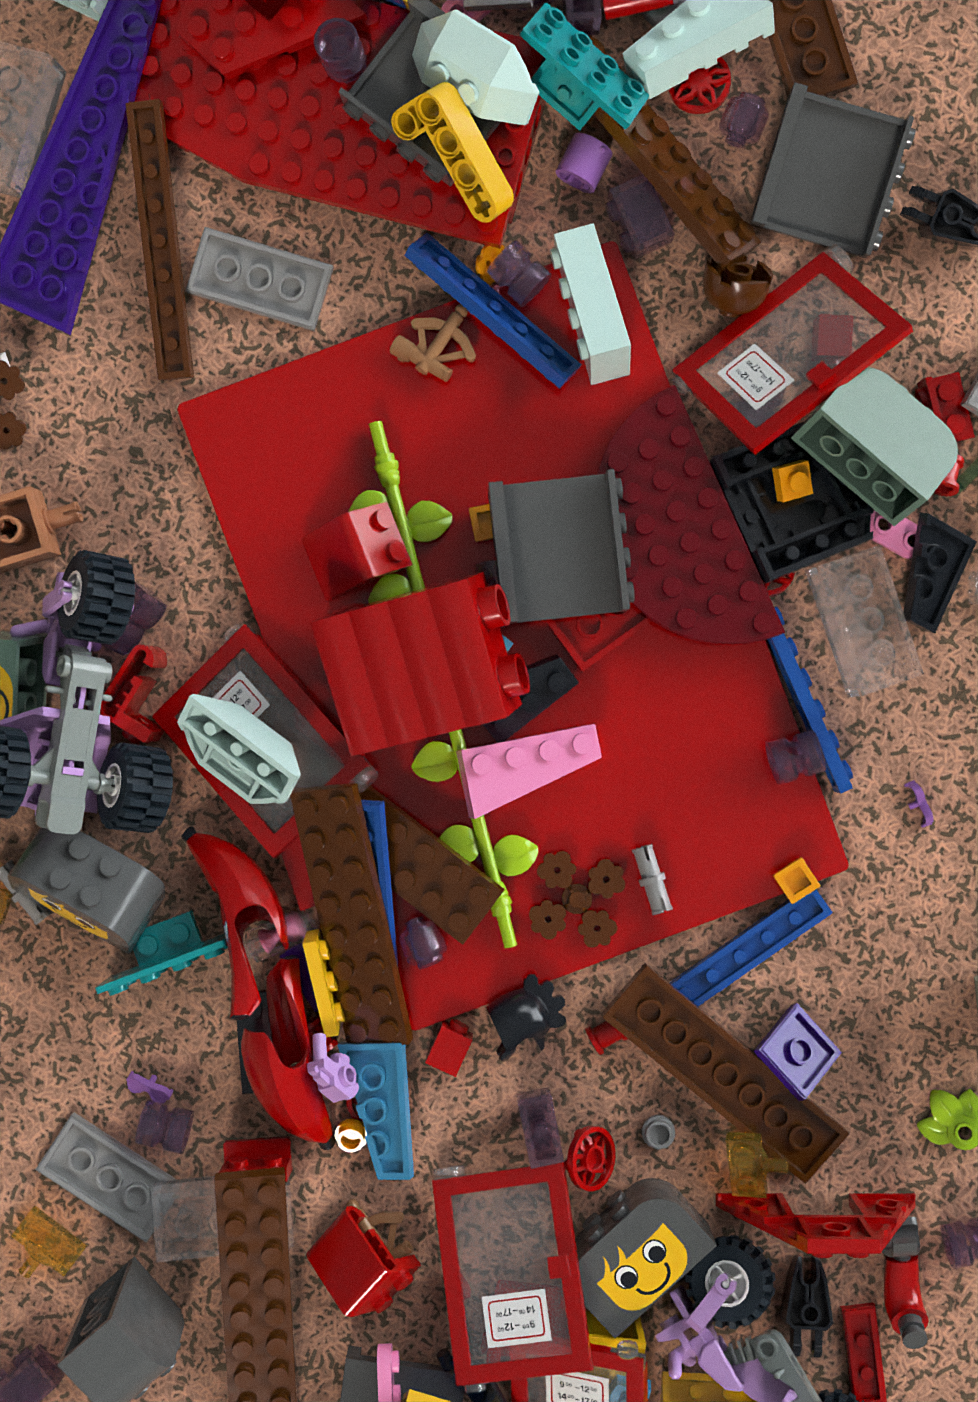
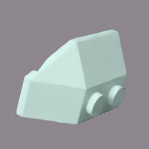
M457 9L421 23L412 57L422 83L430 88L441 82L452 84L458 90L469 112L478 118L524 126L529 123L539 90L536 84L532 83L528 69L514 44Z
M197 694L190 695L177 723L181 731L184 730L188 745L198 764L250 804L285 803L301 776L292 744L240 704Z

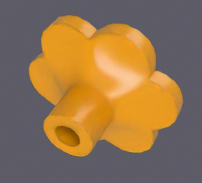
M502 244L500 249L485 245L481 249L480 255L476 258V272L480 274V278L488 285H491L493 282L501 283L505 277V270L510 264V258L505 254L504 245Z

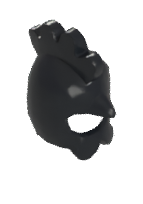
M528 974L523 981V988L503 994L486 1006L502 1041L497 1049V1055L501 1061L508 1060L515 1053L517 1045L527 1038H533L542 1051L545 1047V1035L549 1029L565 1025L566 1018L559 1013L565 1006V999L562 995L552 996L554 991L552 982L545 980L538 984L536 975Z

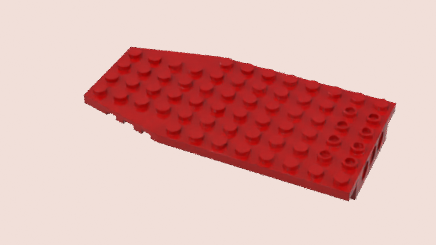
M162 0L134 102L160 99L163 102L167 140L176 144L184 151L191 152L213 167L220 168L229 173L233 178L242 183L501 248L507 224H512L545 107L546 101L538 95L527 125L501 122L486 141L512 189L514 201L510 208L491 222H480L470 212L455 183L451 187L442 180L436 183L424 173V166L415 159L412 163L407 161L397 152V145L389 139L385 142L381 141L370 131V124L362 118L359 121L354 120L342 108L344 103L338 92L342 87L349 92L410 13L409 10L372 0H351L365 12L368 18L366 22L362 23L359 20L333 31V36L317 38L312 45L290 54L286 51L268 59V63L258 68H248L243 74L227 80L176 33L184 0ZM261 0L245 1L270 22L288 0H267L266 3ZM491 30L516 46L528 69L530 78H532L545 61V58L522 37Z

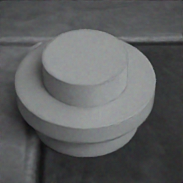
M663 1115L649 1117L642 1126L643 1140L653 1149L667 1148L675 1138V1127L672 1121Z

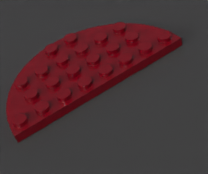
M673 385L644 402L620 426L608 445L597 475L605 474L607 470L614 469L615 478H621L623 498L618 499L619 513L624 512L626 516L627 533L622 534L623 547H628L630 551L631 567L626 568L627 582H633L635 601L632 603L648 619L662 628L699 642L710 644H750L785 633V630L678 390Z

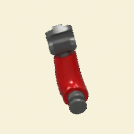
M907 1217L882 1251L886 1255L884 1273L886 1314L893 1330L901 1334L903 1344L909 1349L921 1348L928 1341L925 1328L928 1326L929 1320L923 1305L919 1282V1258L917 1254L920 1251V1241L916 1217Z

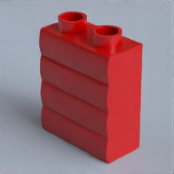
M484 571L336 612L310 622L350 756L504 719L522 705L520 696L528 694L530 691L528 670L520 653L507 654L500 627L510 624L509 604L499 584L487 585Z

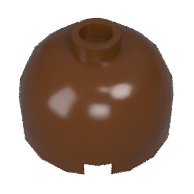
M743 256L724 269H721L713 258L711 263L707 260L702 282L706 299L713 307L719 310L720 314L726 317H737L740 314H746L757 309L764 302L773 279V273L768 266L758 260L756 266L747 264L746 256Z

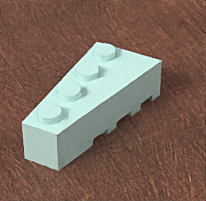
M686 0L622 53L626 74L643 85L645 91L649 94L648 99L650 100L689 79V73L699 68L708 69L716 65L717 58L732 50L738 53L749 47V41L761 35L763 38L774 34L773 3L769 0Z
M594 223L554 234L555 248L550 249L551 261L554 270L560 268L562 276L561 279H558L563 299L568 298L570 309H567L570 325L572 330L576 329L579 355L581 360L585 361L590 384L594 385L630 375L631 343Z

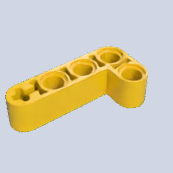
M441 82L418 95L393 113L391 118L392 128L402 140H412L426 131L470 212L478 221L484 223L491 222L512 206L514 201L512 189L462 97L452 84Z

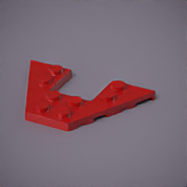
M184 0L176 33L229 80L243 74L248 68H258L267 64V60L286 51L289 54L312 45L317 38H328L334 35L333 31L359 20L362 23L366 22L368 18L365 12L351 0H288L270 22L245 0Z
M716 1193V1207L818 1258H830L833 1254H847L853 1258H867L869 1254H880L913 1211L916 1202L915 1193H849V1208L854 1215H794L782 1193Z

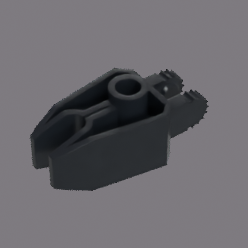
M911 186L909 195L916 200L927 203V207L923 213L916 208L905 206L902 208L900 215L919 224L918 230L921 237L959 246L978 247V234L975 233L973 226H978V204L954 188L934 193L922 187Z
M795 1255L787 1272L779 1317L790 1327V1348L795 1356H800L801 1329L811 1330L810 1351L812 1356L820 1358L822 1356L823 1331H827L833 1325L827 1278L822 1263L818 1257L811 1256L810 1278L804 1281L802 1257Z

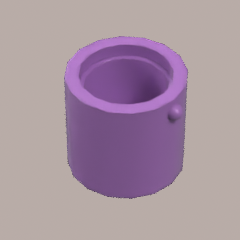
M577 132L573 135L556 169V175L564 183L584 193H594L613 153L606 144L597 138Z

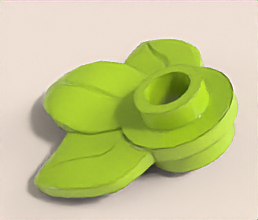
M967 1089L957 1099L946 1091L932 1090L930 1093V1109L933 1117L925 1118L917 1123V1127L922 1135L937 1145L952 1143L961 1150H971L977 1147V1095L971 1089ZM961 1127L970 1128L971 1136L968 1139H961L959 1137L958 1131Z

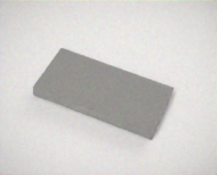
M204 227L185 291L188 294L315 332L334 266Z
M75 1112L71 1114L35 1169L146 1243L184 1187L183 1183Z

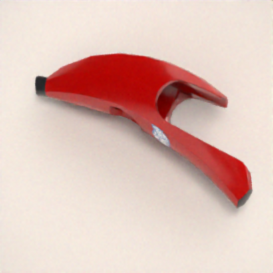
M191 826L185 830L181 837L189 847L211 889L218 894L231 969L230 1019L242 1020L250 1017L261 1002L244 945V932L249 925L256 921H269L274 924L284 949L287 950L289 940L286 919L276 891L255 860L235 844L213 835L197 833L195 828Z
M289 955L279 959L270 970L266 980L272 1042L263 1031L251 1032L244 1028L241 1041L243 1063L254 1094L268 1115L286 1132L308 1142H316L323 1150H330L335 1145L336 1139L332 1133V1126L322 1093L318 1091L317 1082L313 1080V1076L307 1070V1063L313 1062V1054L302 996L300 957Z

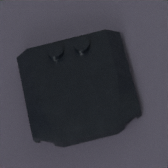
M804 422L790 427L756 455L745 445L713 456L710 460L711 467L760 577L765 584L873 539V531L870 532V515L873 514V508L791 439ZM798 460H808L813 494L787 502L777 501L772 468Z

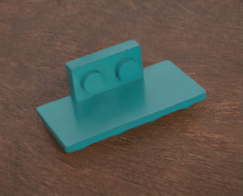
M544 3L520 32V36L545 58V61L531 78L532 83H535L539 90V96L579 131L599 107L624 129H627L649 98V94L638 80L630 78L619 68L617 62L611 56L603 54L592 44L587 34L578 31L566 20L564 14L559 9L551 7L548 3Z
M192 910L146 927L133 948L138 966L108 977L95 987L96 992L100 994L108 991L109 996L127 990L129 985L137 982V979H140L141 984L159 978L161 973L167 971L169 967H172L173 972L191 966L193 961L199 959L201 955H204L205 960L221 955L228 948L225 934L223 933L203 941Z

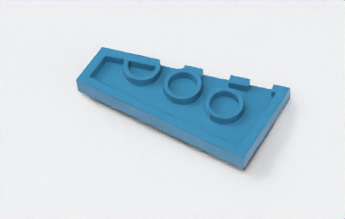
M346 1041L338 1043L339 1052L350 1058L349 1064L356 1071V1082L359 1085V1090L355 1095L358 1103L356 1109L359 1119L362 1118L367 1133L365 1139L377 1179L410 1180L414 1176L406 1045H402V1043H347Z

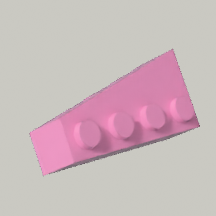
M595 724L456 751L469 818L473 819L602 758Z

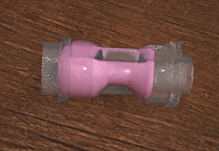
M296 908L284 914L288 931V949L302 943L306 931L317 929L316 922L309 909L300 911L299 908ZM268 921L244 932V945L249 960L253 958L256 963H259L285 951L283 944L276 947L277 943L280 942L276 929L268 930L274 924Z

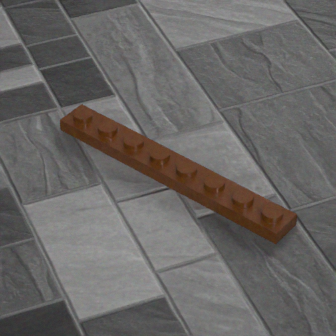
M160 99L126 103L158 380L168 381L194 378L163 102Z

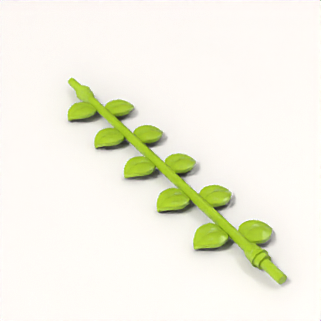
M382 421L372 422L369 424L377 454L374 457L376 464L374 469L378 474L380 483L386 489L387 496L375 490L364 491L357 496L349 511L388 502L413 565L406 568L409 580L398 574H388L382 577L373 588L368 598L369 603L425 588L413 539L418 542L436 540L446 532L452 523V513L432 501L418 502L409 510L406 516L399 489L400 472L398 470V460H395L394 453L389 451ZM462 729L449 732L452 746L440 741L426 744L411 765L414 773L426 780L439 782L451 778L458 770L461 779L456 751L467 749ZM484 815L476 819L471 818L473 829L456 824L448 827L439 839L469 862L474 861L480 852L485 874L505 889L491 907L492 916L497 918L504 948L517 946L509 914L512 912L511 903L513 902L508 895L505 884L500 879L499 872L506 876H516L527 871L538 856V846L521 836L507 835L501 838L492 848Z

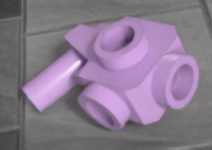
M317 1033L312 1035L313 1062L307 1063V1070L313 1076V1080L317 1082L318 1091L333 1103L352 1099L357 1094L359 1085L356 1082L355 1068L349 1064L350 1058L343 1053H334L329 1058L327 1056L326 1034Z

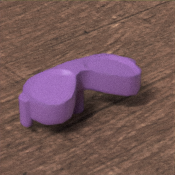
M914 780L904 784L905 787H909L914 791L916 801L908 804L910 810L919 807L924 815L921 827L931 825L933 814L926 802L922 788Z
M131 1071L126 1079L130 1092L141 1093L145 1091L149 1093L151 1099L157 1104L165 1103L173 1093V1089L169 1090L167 1087L155 1083L157 1080L156 1075H152L148 1080Z

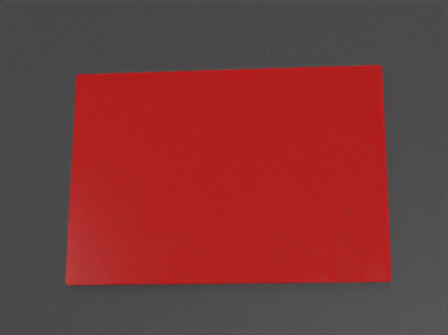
M609 241L601 244V249L631 343L630 375L594 385L590 384L585 361L581 360L579 355L576 329L572 330L567 311V309H570L568 298L563 299L558 281V279L562 278L560 268L554 270L551 263L490 287L582 364L577 372L560 389L469 312L463 317V321L458 328L468 337L476 354V359L473 362H468L466 358L441 363L453 370L447 382L430 372L427 375L420 373L415 368L416 364L411 361L401 362L397 359L398 357L390 353V347L398 335L403 336L417 346L419 344L418 330L412 328L411 321L414 318L431 317L446 321L451 313L455 312V307L460 304L457 300H453L179 404L177 408L178 414L263 640L341 728L340 719L310 622L330 615L335 609L344 604H369L368 598L373 588L384 576L358 589L349 590V593L342 597L326 602L301 538L337 516L348 512L357 496L364 491L375 490L387 496L386 489L380 483L378 474L374 469L376 465L374 457L377 454L369 424L372 422L382 421L389 451L394 453L395 460H398V470L400 472L399 489L406 516L409 510L420 501H432L452 513V523L441 537L430 542H418L413 539L425 588L483 571L488 586L498 584L493 539L476 543L469 508L489 504L488 483L503 481V485L597 475L608 445L620 426L644 402L671 387L616 242ZM425 330L427 349L439 331ZM451 338L440 355L462 351V349ZM406 569L391 573L404 576L409 580ZM544 620L513 623L500 627L502 635L513 642V645L507 652L508 655L520 653L527 666L557 654L579 682L505 741L595 724L602 758L484 814L492 848L501 838L507 835L521 836L538 846V856L527 871L516 876H506L499 872L500 879L505 884L508 895L513 902L511 903L512 912L509 914L517 946L504 948L496 917L492 916L491 909L462 945L392 890L398 970L411 1029L414 1031L420 1030L487 1005L503 994L523 988V981L528 974L536 975L538 984L545 980L551 981L782 895L784 892L773 877V874L799 857L804 859L817 881L848 869L847 857L765 640L750 644H710L679 636L652 621L582 672ZM296 708L293 715L297 719L296 728L342 764L346 765ZM483 724L462 729L466 748L497 743ZM449 733L364 753L365 756L363 758L370 766L359 777L439 838L445 829L455 824L468 826L473 829L471 818L468 815L459 771L457 770L447 780L435 782L419 777L411 767L416 756L426 744L440 741L452 746ZM653 844L660 872L665 873L666 879L663 881L670 903L673 906L672 910H664V913L652 915L645 888L640 886L639 879H641L634 853H632L633 849L641 848V846ZM559 851L567 852L571 858L570 863L576 866L575 874L571 875V885L582 884L587 888L591 880L588 872L593 867L597 868L600 860L608 859L614 866L622 867L623 875L621 877L625 881L624 890L620 893H613V896L609 899L604 898L602 894L591 893L592 904L588 909L596 913L605 910L609 914V919L616 922L617 931L614 935L610 936L611 941L608 945L604 946L599 943L598 946L591 948L584 943V936L578 932V926L583 923L582 916L584 913L573 914L566 910V916L563 919L566 927L563 931H557V935L553 939H545L541 932L535 933L532 931L531 924L533 921L529 917V911L533 906H541L544 900H550L553 905H563L562 895L566 888H560L558 885L554 888H549L546 886L545 879H541L537 874V868L541 863H544V856L547 853L555 855ZM479 852L477 858L470 863L485 874ZM555 867L554 871L559 872L560 868ZM608 876L603 878L605 882L609 880ZM546 916L545 920L550 921L551 917ZM599 925L594 926V930L600 929Z

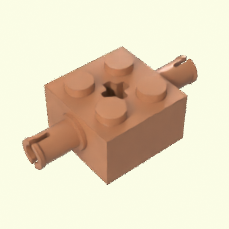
M31 486L0 495V574L60 556L61 552L55 531L61 527L83 522V515L78 514L81 511L79 504L74 501L71 504L48 510L42 491ZM14 525H16L18 530L15 532V536L12 537L10 532L15 530Z

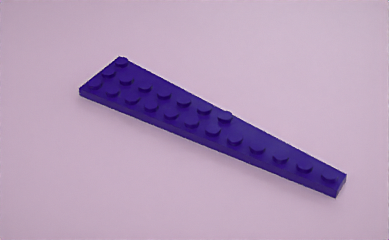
M108 0L0 243V304L70 336L128 127L126 103L135 101L162 0Z

